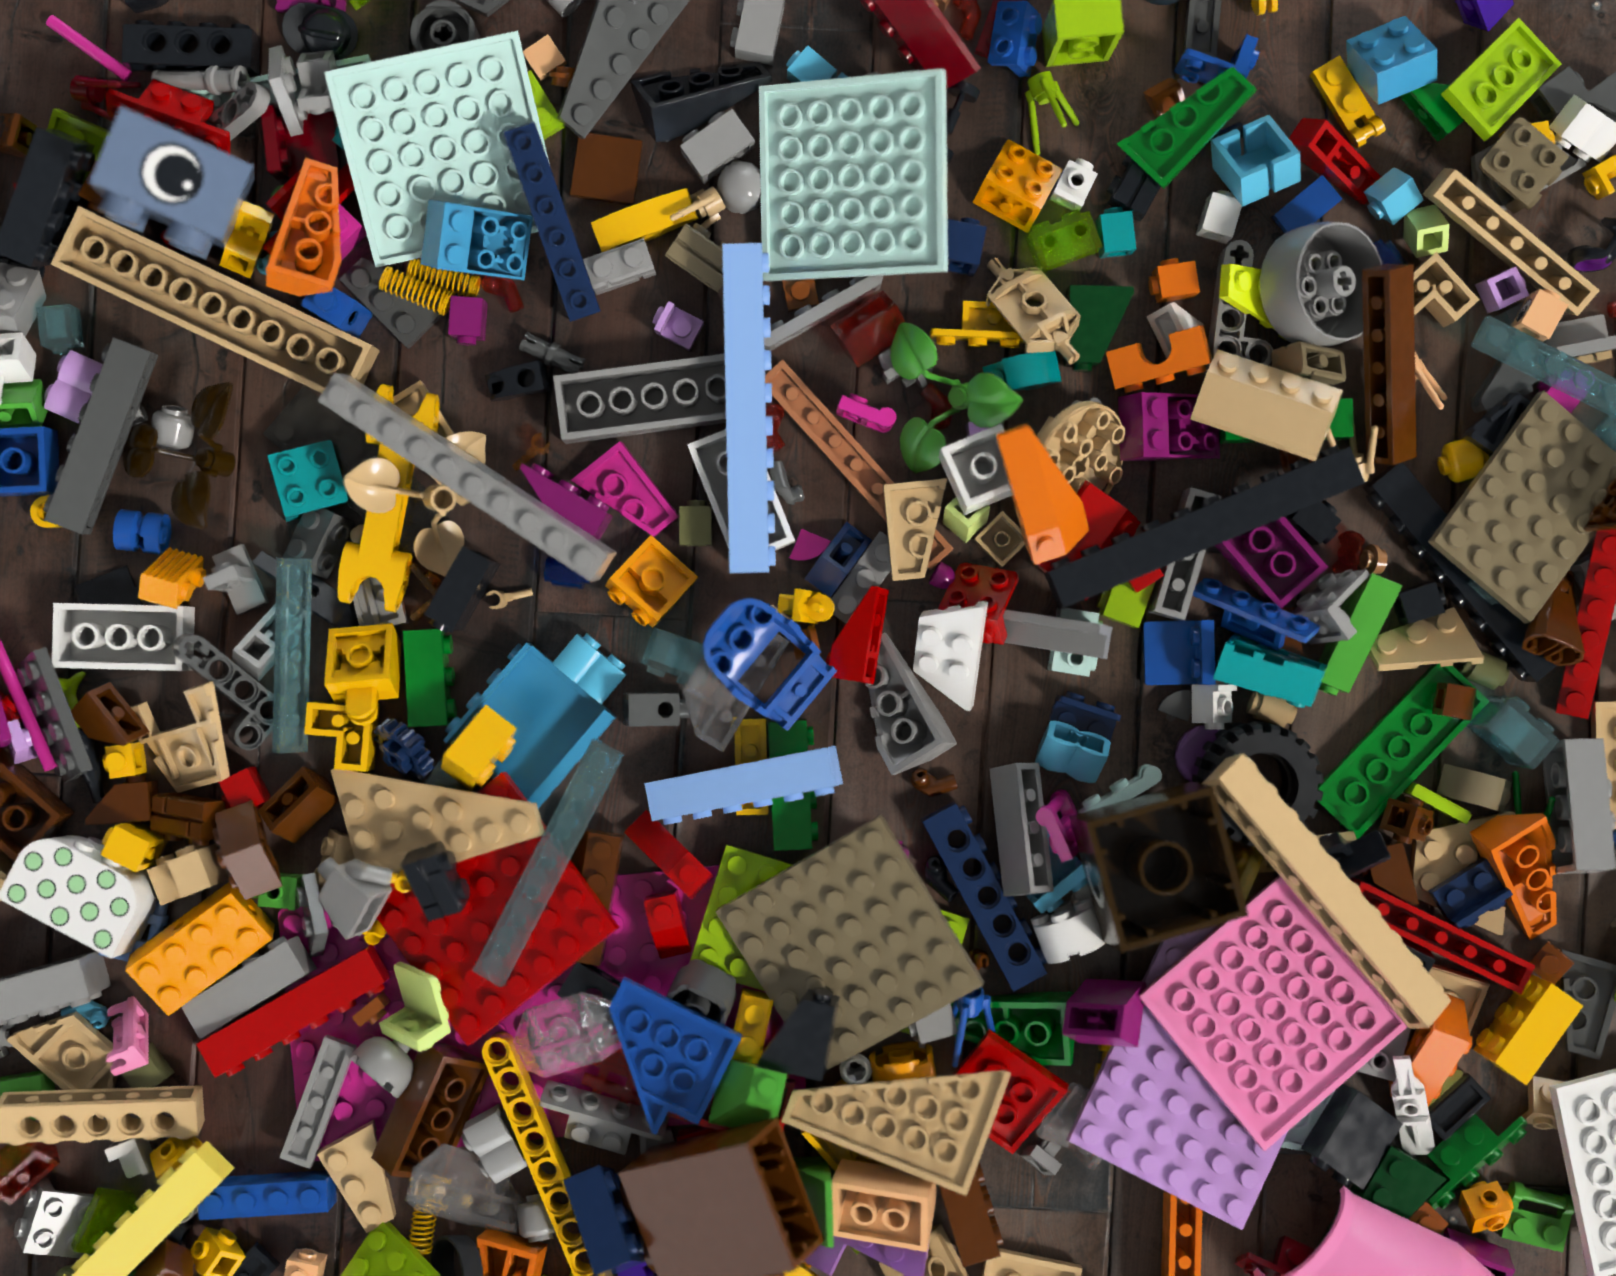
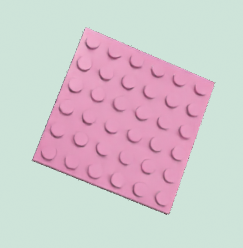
M1280 875L1245 903L1249 916L1220 924L1148 985L1139 995L1145 1007L1252 1139L1264 1151L1407 1028V1025Z

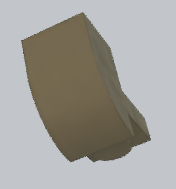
M1444 764L1436 794L1504 813L1505 806L1511 796L1510 788L1512 782L1485 773Z

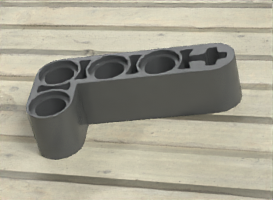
M188 633L176 638L173 643V652L177 659L206 682L213 681L216 690L243 710L228 729V737L232 744L244 750H253L259 747L282 720L285 712L282 701L204 638ZM187 642L192 644L196 642L194 649L206 656L200 659L195 655H185L188 651L185 644ZM219 660L222 662L224 669L219 677L213 678L209 673V667L214 661ZM246 681L249 687L248 693L244 697L238 698L235 694V687L239 682ZM271 701L273 712L270 716L263 718L260 714V707L264 702ZM250 726L253 736L248 742L242 743L239 739V733L242 728Z

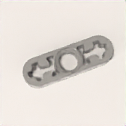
M254 82L247 83L212 113L206 124L228 131L231 141L267 110L271 97L269 89Z

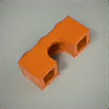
M1204 325L1168 334L1171 343V353L1160 364L1152 363L1145 357L1141 343L1107 351L1106 356L1115 389L1124 387L1125 393L1143 389L1142 382L1155 379L1156 385L1175 380L1174 373L1185 370L1187 376L1206 372L1205 365L1211 364L1212 357Z

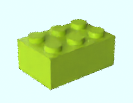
M1053 0L1042 27L1045 66L1052 67L1109 61L1124 33L1121 0Z

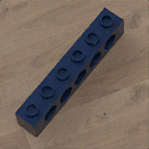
M535 122L503 132L570 322L601 312Z
M953 801L921 818L926 831L944 861L948 872L1013 992L1046 975L1047 972L1043 965L1047 961L1040 946L1035 948L1032 946L1028 937L1033 935L1025 918L1023 917L1020 920L1017 918L1013 910L1018 906L1014 897H1004L1003 890L998 880L1002 879L1001 873L994 861L988 864L983 854L988 849L979 833L973 836L968 826L973 821L965 806L963 805L958 808L957 804ZM953 830L964 832V841L959 846H951L948 843V835ZM969 858L979 860V869L974 874H966L963 871V864ZM985 886L994 888L995 892L992 900L988 902H982L978 899L979 890ZM998 915L1009 916V925L1005 929L997 930L993 927V921ZM1014 943H1022L1024 945V953L1018 958H1012L1008 955V950Z

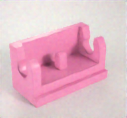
M134 996L128 997L126 1001L115 1004L107 1010L108 1017L114 1016L117 1013H123V1016L111 1021V1026L113 1027V1051L106 1055V1062L113 1061L111 1072L114 1076L149 1064V1014Z

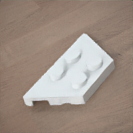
M986 601L977 602L976 606L965 608L956 605L945 610L933 609L923 611L918 622L913 671L966 711H970L974 705L988 606Z

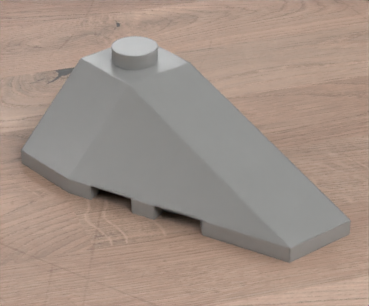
M883 633L874 685L865 683V686L868 687L872 707L869 708L871 718H874L877 749L891 775H896L933 760L957 745V742L943 716L888 634Z

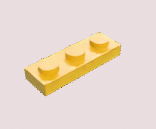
M766 718L734 719L735 765L767 759ZM753 802L742 804L743 810L736 812V815L769 814L768 806L754 808Z

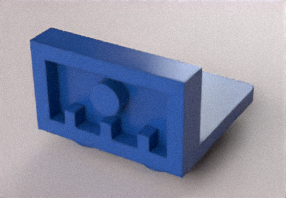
M1214 620L1144 622V684L1215 685V680L1213 679L1215 674Z

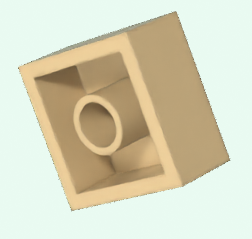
M1003 511L973 539L1000 568L1025 545L1021 529Z

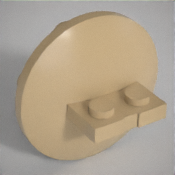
M1084 401L1066 408L1055 418L1048 417L1036 437L1076 493L1083 483L1088 481L1100 490H1103L1106 484L1109 483L1104 493L1109 495L1113 486L1122 478L1123 470L1121 466L1123 461H1120V443L1124 442L1125 428L1112 409L1097 402Z

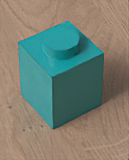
M1122 207L1105 209L1103 211L1104 214H1100L1096 220L1100 259L1132 255L1136 250L1132 211L1123 212Z

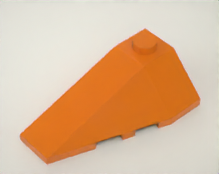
M306 157L266 267V287L296 296L332 292L341 265L337 167Z

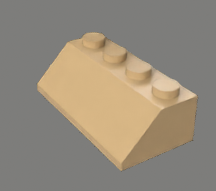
M1217 349L1204 378L1191 420L1316 461L1334 419L1343 390Z

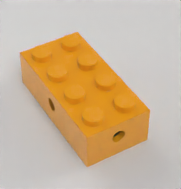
M229 881L131 953L125 971L169 1016L273 940L275 924L251 898L245 900L239 888L234 890Z

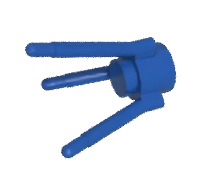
M982 987L954 1001L952 1007L954 1020L959 1010L960 1020L953 1052V1067L958 1066L967 1018L977 1017L983 1009L987 1029L996 1033L990 1009L991 997L984 995L985 991Z

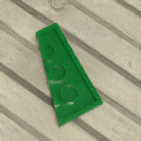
M1232 66L1196 90L1194 94L1182 102H1178L1169 108L1167 112L1155 120H1151L1128 138L1126 137L1118 142L1117 146L1157 184L1165 189L1257 91V88Z

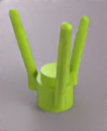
M1050 71L1038 73L1028 79L1027 83L1030 90L1024 93L1028 102L1032 144L1036 155H1040V142L1035 101H1038L1039 105L1050 103L1060 125L1066 127L1067 122L1056 100L1057 98L1075 126L1080 124L1061 92L1058 82L1054 81Z

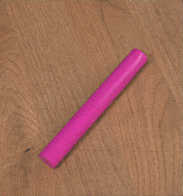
M51 15L48 17L46 25L123 81H127L131 77L132 71L56 16Z

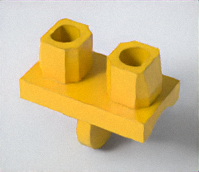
M795 589L794 595L779 594L777 612L792 615V620L796 622L811 624L825 622L832 617L835 610L832 599L827 595L821 594V592Z

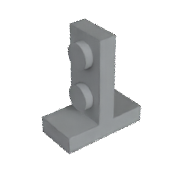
M244 544L237 545L212 556L216 566L211 569L213 574L203 578L208 590L227 592L236 615L245 614L269 603Z

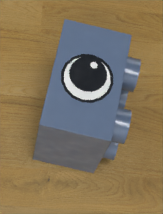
M121 106L89 183L100 197L103 198L99 210L106 213V218L140 233L144 232L149 219L169 227L165 238L169 240V245L206 260L212 246L224 251L234 229L243 201H248L253 189L255 175L252 164Z

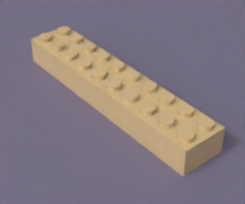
M78 206L51 262V265L320 393H323L334 373L348 374L364 385L380 351L369 343Z

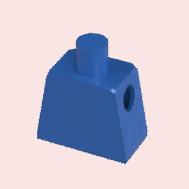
M334 287L332 292L306 295L301 303V306L309 312L358 339L373 316L369 309ZM355 312L353 320L348 323L349 317Z

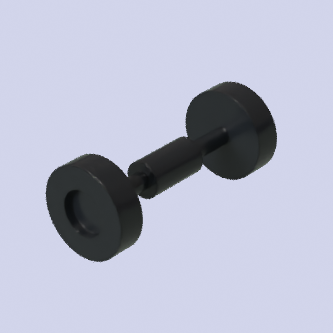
M963 80L947 88V91L957 98L953 109L949 108L946 115L947 136L948 134L952 135L961 114L959 109L962 102L975 103L980 94V90L977 87ZM948 147L947 164L951 162L954 155L953 151Z

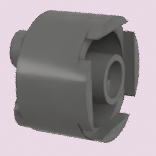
M438 0L429 3L419 15L417 14L411 24V41L417 52L481 39L479 31L468 12L457 3L448 0ZM446 35H451V38H448L446 42H442L446 40Z
M694 959L677 972L666 997L725 1026L736 999V980L732 975L724 973L719 968L706 964L700 959Z

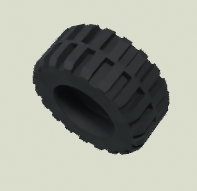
M1261 721L1238 722L1231 724V729L1229 730L1221 729L1215 733L1217 739L1213 742L1207 741L1202 749L1206 752L1203 758H1196L1194 766L1199 767L1197 775H1192V782L1202 784L1228 757L1242 753L1246 757L1257 753L1267 754L1276 759L1282 772V787L1279 793L1281 799L1287 806L1296 811L1299 820L1305 827H1307V824L1304 821L1307 817L1314 819L1318 811L1313 808L1316 800L1322 801L1323 791L1318 790V783L1324 782L1323 773L1316 770V766L1320 762L1316 754L1309 752L1311 746L1304 739L1298 738L1296 733L1278 725ZM1219 804L1227 836L1237 842L1240 841L1246 845L1255 846Z

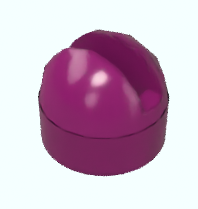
M940 561L929 580V584L939 589L948 588L955 580L952 567Z

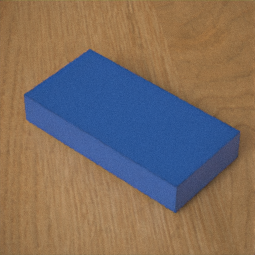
M1321 175L1271 218L1286 233L1290 230L1315 223L1339 203L1342 197L1328 180Z

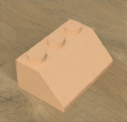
M841 1158L832 1179L833 1236L927 1252L936 1203V1184L895 1167Z

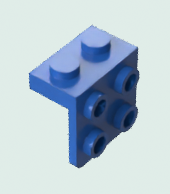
M1246 34L1233 53L1230 63L1186 48L1178 60L1174 72L1180 74L1179 77L1186 82L1197 83L1199 81L1207 84L1233 66L1240 74L1247 78L1250 70H1253L1260 51L1255 50L1259 38Z

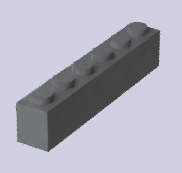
M114 337L111 343L106 344L101 356V360L104 361L100 373L94 375L90 384L92 395L89 403H85L79 413L78 421L81 424L78 432L73 434L68 442L67 451L70 453L67 461L57 471L55 481L58 484L54 495L51 494L46 500L44 512L47 513L45 521L79 534L91 535L159 356L158 354Z

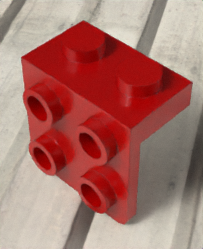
M961 563L955 572V580L948 586L938 610H945L956 605L965 608L976 606L977 602L980 601L988 602L982 643L1003 645L1008 636L1003 614L1019 581L1018 574L1015 571Z

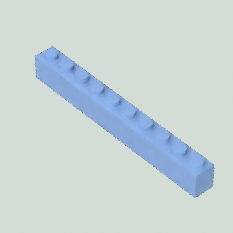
M762 243L722 244L730 574L769 573V566H776L775 546H769V533H775V514H768V501L774 500V481H767V468H773V448H767L766 435H773L772 416H766V403H772V383H765V370H771V350L764 349V338H771L770 318H764V305H770V286L763 285V272H769V252L762 253Z

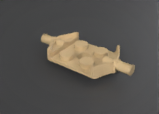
M994 258V261L991 259L987 264V268L991 270L997 280L987 294L986 306H990L991 302L1026 343L1024 350L1026 353L1058 351L1069 364L1075 363L1079 359L1080 354L1069 342L1079 326L1081 315L1040 268L1012 269L1010 267L1006 269L998 258ZM1028 300L1039 301L1042 305L1032 307L1026 302Z

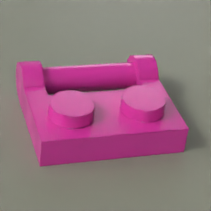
M850 394L848 398L842 395L836 415L880 433H887L892 429L896 421V413L893 409L884 407L877 410L867 406L868 400L863 397Z
M1058 789L1051 795L1050 802L1040 807L1035 817L1041 826L1047 828L1050 835V847L1055 854H1058L1062 863L1073 859L1079 852L1069 817L1078 814L1069 793L1063 789ZM1059 810L1063 816L1061 819H1059L1057 814Z

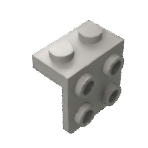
M36 1176L33 1186L28 1187L25 1193L24 1206L26 1208L23 1217L17 1219L14 1228V1237L17 1238L22 1252L70 1258H81L85 1253L89 1255L105 1206L104 1198L101 1195L54 1190L49 1178Z

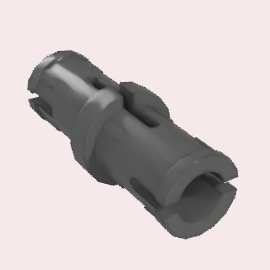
M526 332L524 335L526 339H522L520 343V351L543 360L544 365L548 367L553 365L570 374L579 373V370L583 369L586 361L585 358L562 349L561 344L557 342L551 344L532 335L530 332Z

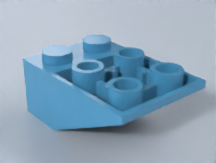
M429 199L421 265L442 270L525 280L533 216Z

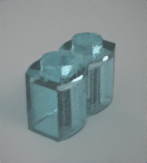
M657 627L653 628L641 661L642 664L647 665L646 672L663 678L666 672L678 676L677 683L694 688L696 683L702 685L709 668L703 658L702 643Z

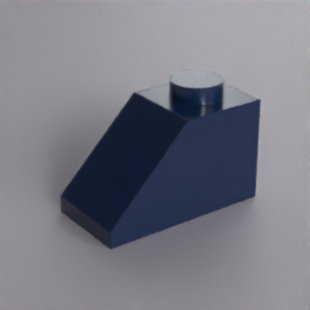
M846 522L809 571L805 580L831 597L872 540Z

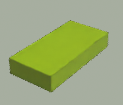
M1412 782L1403 792L1417 800L1423 801L1424 804L1458 822L1468 824L1472 817L1470 811L1417 783Z

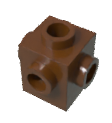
M1405 796L1404 802L1388 798L1379 828L1393 832L1392 839L1411 844L1413 839L1425 842L1426 836L1430 834L1433 828L1432 817L1434 811L1423 808V801Z

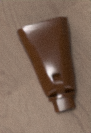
M1570 569L1533 621L1528 623L1522 644L1524 650L1534 655L1544 653L1545 660L1557 666L1580 663L1584 659L1585 653L1577 620L1575 575Z

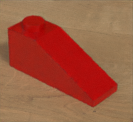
M1302 118L1289 136V140L1300 152V160L1319 175H1323L1329 182L1357 202L1366 204L1368 199L1364 191L1379 180L1381 176L1326 119Z
M871 586L832 644L831 652H829L826 658V664L834 666L837 670L832 678L874 685L889 590L878 586Z
M647 810L624 831L691 900L714 878L659 821L651 820V815Z

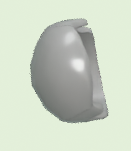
M733 161L721 171L716 190L722 198L726 209L733 213L745 214L759 206L761 201L760 169L751 162Z

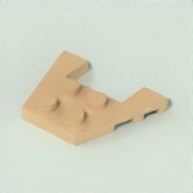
M213 681L184 691L196 722L160 732L147 701L130 706L150 731L146 736L139 738V742L141 744L147 743L157 756L153 761L177 793L220 782L230 777Z
M1504 811V813L1499 812L1498 814L1472 818L1468 824L1458 822L1436 826L1426 836L1425 842L1413 839L1410 871L1417 898L1438 908L1428 891L1477 861L1478 850L1470 832L1497 815H1515V812ZM1503 906L1495 911L1488 910L1478 917L1479 920L1475 925L1497 935H1503L1506 907Z

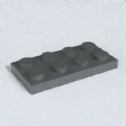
M44 647L32 651L18 663L17 676L21 685L28 689L31 697L28 702L35 717L38 716L42 725L41 731L54 756L57 765L54 768V772L58 777L61 776L65 783L80 777L93 769L47 648Z

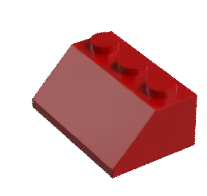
M1085 481L1077 495L1083 502L1089 531L1066 555L1036 565L1044 573L1051 571V563L1065 557H1069L1070 562L1082 558L1080 551L1097 544L1100 550L1112 545L1110 539L1126 532H1129L1130 537H1133L1141 522L1123 505L1092 483Z

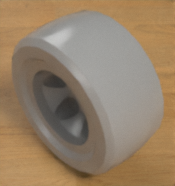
M1342 222L1312 223L1290 230L1276 239L1266 254L1260 274V295L1263 309L1276 332L1288 342L1295 343L1301 341L1317 346L1337 345L1361 336L1363 334L1362 269L1382 265L1377 248L1370 238L1358 227ZM1312 260L1316 263L1315 269L1311 266ZM1305 282L1309 285L1308 292L1304 288ZM1317 301H1318L1319 304H1320V310H1318V311H1317V309H1316V302H1317Z

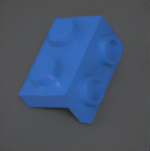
M999 1L997 3L988 63L991 66H1008L1018 77L1031 76L1032 66L1035 65L1037 60V50L1035 47L1037 35L1042 30L1041 14L1028 1Z

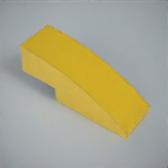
M684 188L604 216L591 222V226L601 252H605L643 238L645 242H648L699 218L695 210L675 221L670 220L672 214L693 204L688 189Z

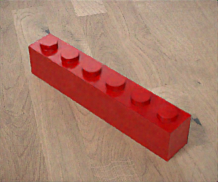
M1353 877L1350 878L1351 881L1359 886L1361 894L1366 900L1380 911L1382 919L1400 936L1522 995L1536 965Z
M369 945L198 1042L196 1046L214 1078L223 1073L230 1077L244 1069L245 1065L243 1062L251 1057H254L257 1062L273 1052L271 1046L282 1041L285 1046L302 1036L299 1030L310 1025L313 1030L330 1020L327 1016L329 1013L338 1009L339 1013L342 1014L356 1006L357 1002L355 999L366 993L368 998L381 992L385 989L383 983L391 978L375 947Z

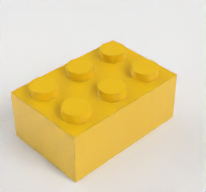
M1532 974L1522 995L1513 991L1514 993L1509 1000L1497 1008L1494 1021L1489 1028H1485L1480 1032L1476 1039V1046L1473 1049L1503 1072L1525 1085L1532 1079L1583 1007V1005L1554 984Z

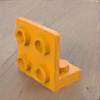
M1007 140L972 203L1028 233L1062 173V168L1012 140Z

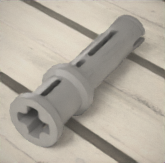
M242 65L234 66L233 69H222L218 66H210L206 70L156 69L151 75V81L155 79L182 90H207L212 95H221L223 92H234L236 94L250 82L248 71Z

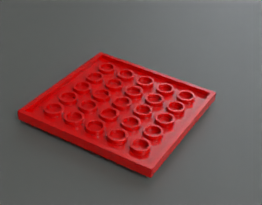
M501 772L478 791L480 794L528 801L507 772ZM543 821L545 835L457 862L456 871L460 879L465 878L470 887L469 899L461 912L449 916L445 915L443 918L429 922L413 890L402 893L395 888V883H391L389 885L393 890L377 916V919L410 966L432 974L438 979L441 985L440 995L442 1002L449 1014L448 1020L467 1047L474 1044L620 928Z

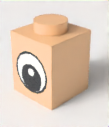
M1539 289L1534 291L1525 299L1510 329L1537 344L1548 340L1568 304L1561 301L1560 295L1552 290Z

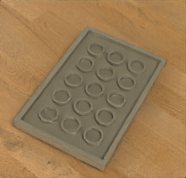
M1545 391L1538 392L1428 542L1523 623H1531L1596 533V531L1586 532L1583 528L1590 519L1591 511L1602 502L1607 494L1608 486L1616 479V452Z

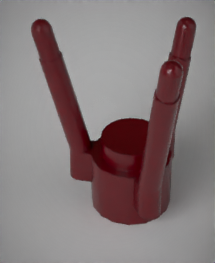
M76 75L70 84V94L74 100L81 102L83 110L92 111L114 123L115 119L109 117L107 111L95 105L97 102L103 101L106 93L105 88H141V83L103 80Z

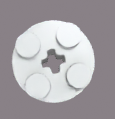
M1091 898L1076 902L1073 906L1071 901L1064 902L1050 915L1044 913L1031 918L1033 929L1048 964L1070 960L1069 956L1078 953L1080 956L1086 955L1105 944Z

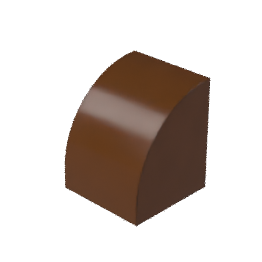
M1437 682L1432 714L1471 721L1477 689Z

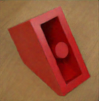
M675 889L646 896L643 902L651 935L660 959L692 952L678 890Z

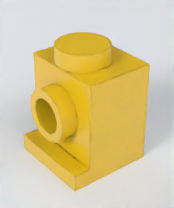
M136 742L125 746L105 747L106 753L103 755V766L105 771L109 772V779L148 773L144 744Z

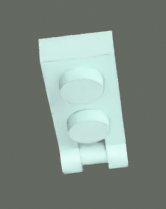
M1150 764L1142 765L1139 767L1137 776L1129 781H1127L1126 777L1111 784L1109 786L1111 791L1100 797L1099 794H1095L1082 802L1083 808L1079 809L1078 813L1136 797L1160 782L1162 778L1161 770Z

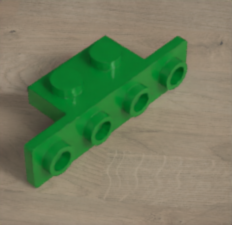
M1474 1114L1446 1141L1443 1140L1427 1156L1450 1181L1427 1201L1434 1210L1439 1206L1444 1209L1450 1205L1456 1198L1454 1192L1462 1185L1467 1188L1473 1184L1480 1176L1477 1171L1486 1163L1492 1166L1504 1154L1501 1151L1504 1146L1509 1142L1514 1145L1526 1135L1527 1131L1524 1128L1527 1126V1120L1520 1116L1504 1132L1497 1136Z

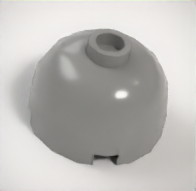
M383 1036L372 1037L365 1040L349 1056L353 1063L361 1067L368 1076L396 1099L403 1093L412 1079L413 1061L407 1055L410 1048L394 1039L391 1041Z

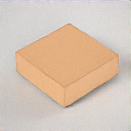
M548 34L523 50L525 59L540 81L549 76V71L555 72L556 66L567 64Z

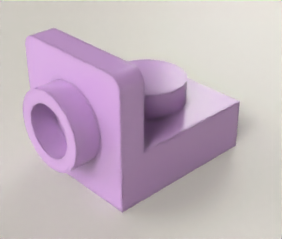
M668 301L665 308L662 306L658 308L652 321L656 325L654 330L657 335L688 351L691 350L704 325V321L675 307V304Z
M18 719L7 722L12 736V741L7 747L14 765L38 758L28 729H21Z

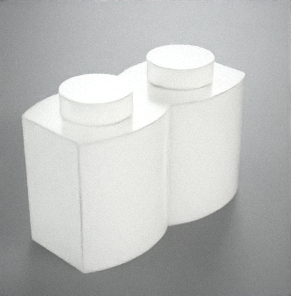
M1576 95L1571 97L1549 126L1551 130L1556 132V142L1567 149L1572 144L1575 145L1576 148L1572 152L1586 162L1594 158L1601 163L1616 144V123Z

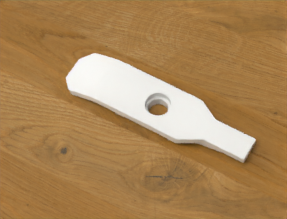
M1410 1055L1393 1056L1397 1077L1391 1085V1094L1396 1119L1403 1124L1399 1130L1402 1149L1410 1155L1429 1154L1435 1148L1424 1084L1413 1074Z

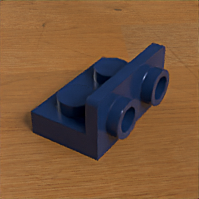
M1069 691L1066 692L1065 697L1056 695L1047 726L1050 721H1060L1077 728L1079 731L1096 733L1109 741L1111 740L1116 722L1120 721L1121 715L1114 713L1115 706L1099 701L1096 702L1095 706L1083 703L1084 696Z
M1483 857L1428 891L1447 923L1457 928H1467L1478 922L1480 915L1488 910L1495 911L1506 904V899L1513 895L1509 888L1502 885L1488 860Z

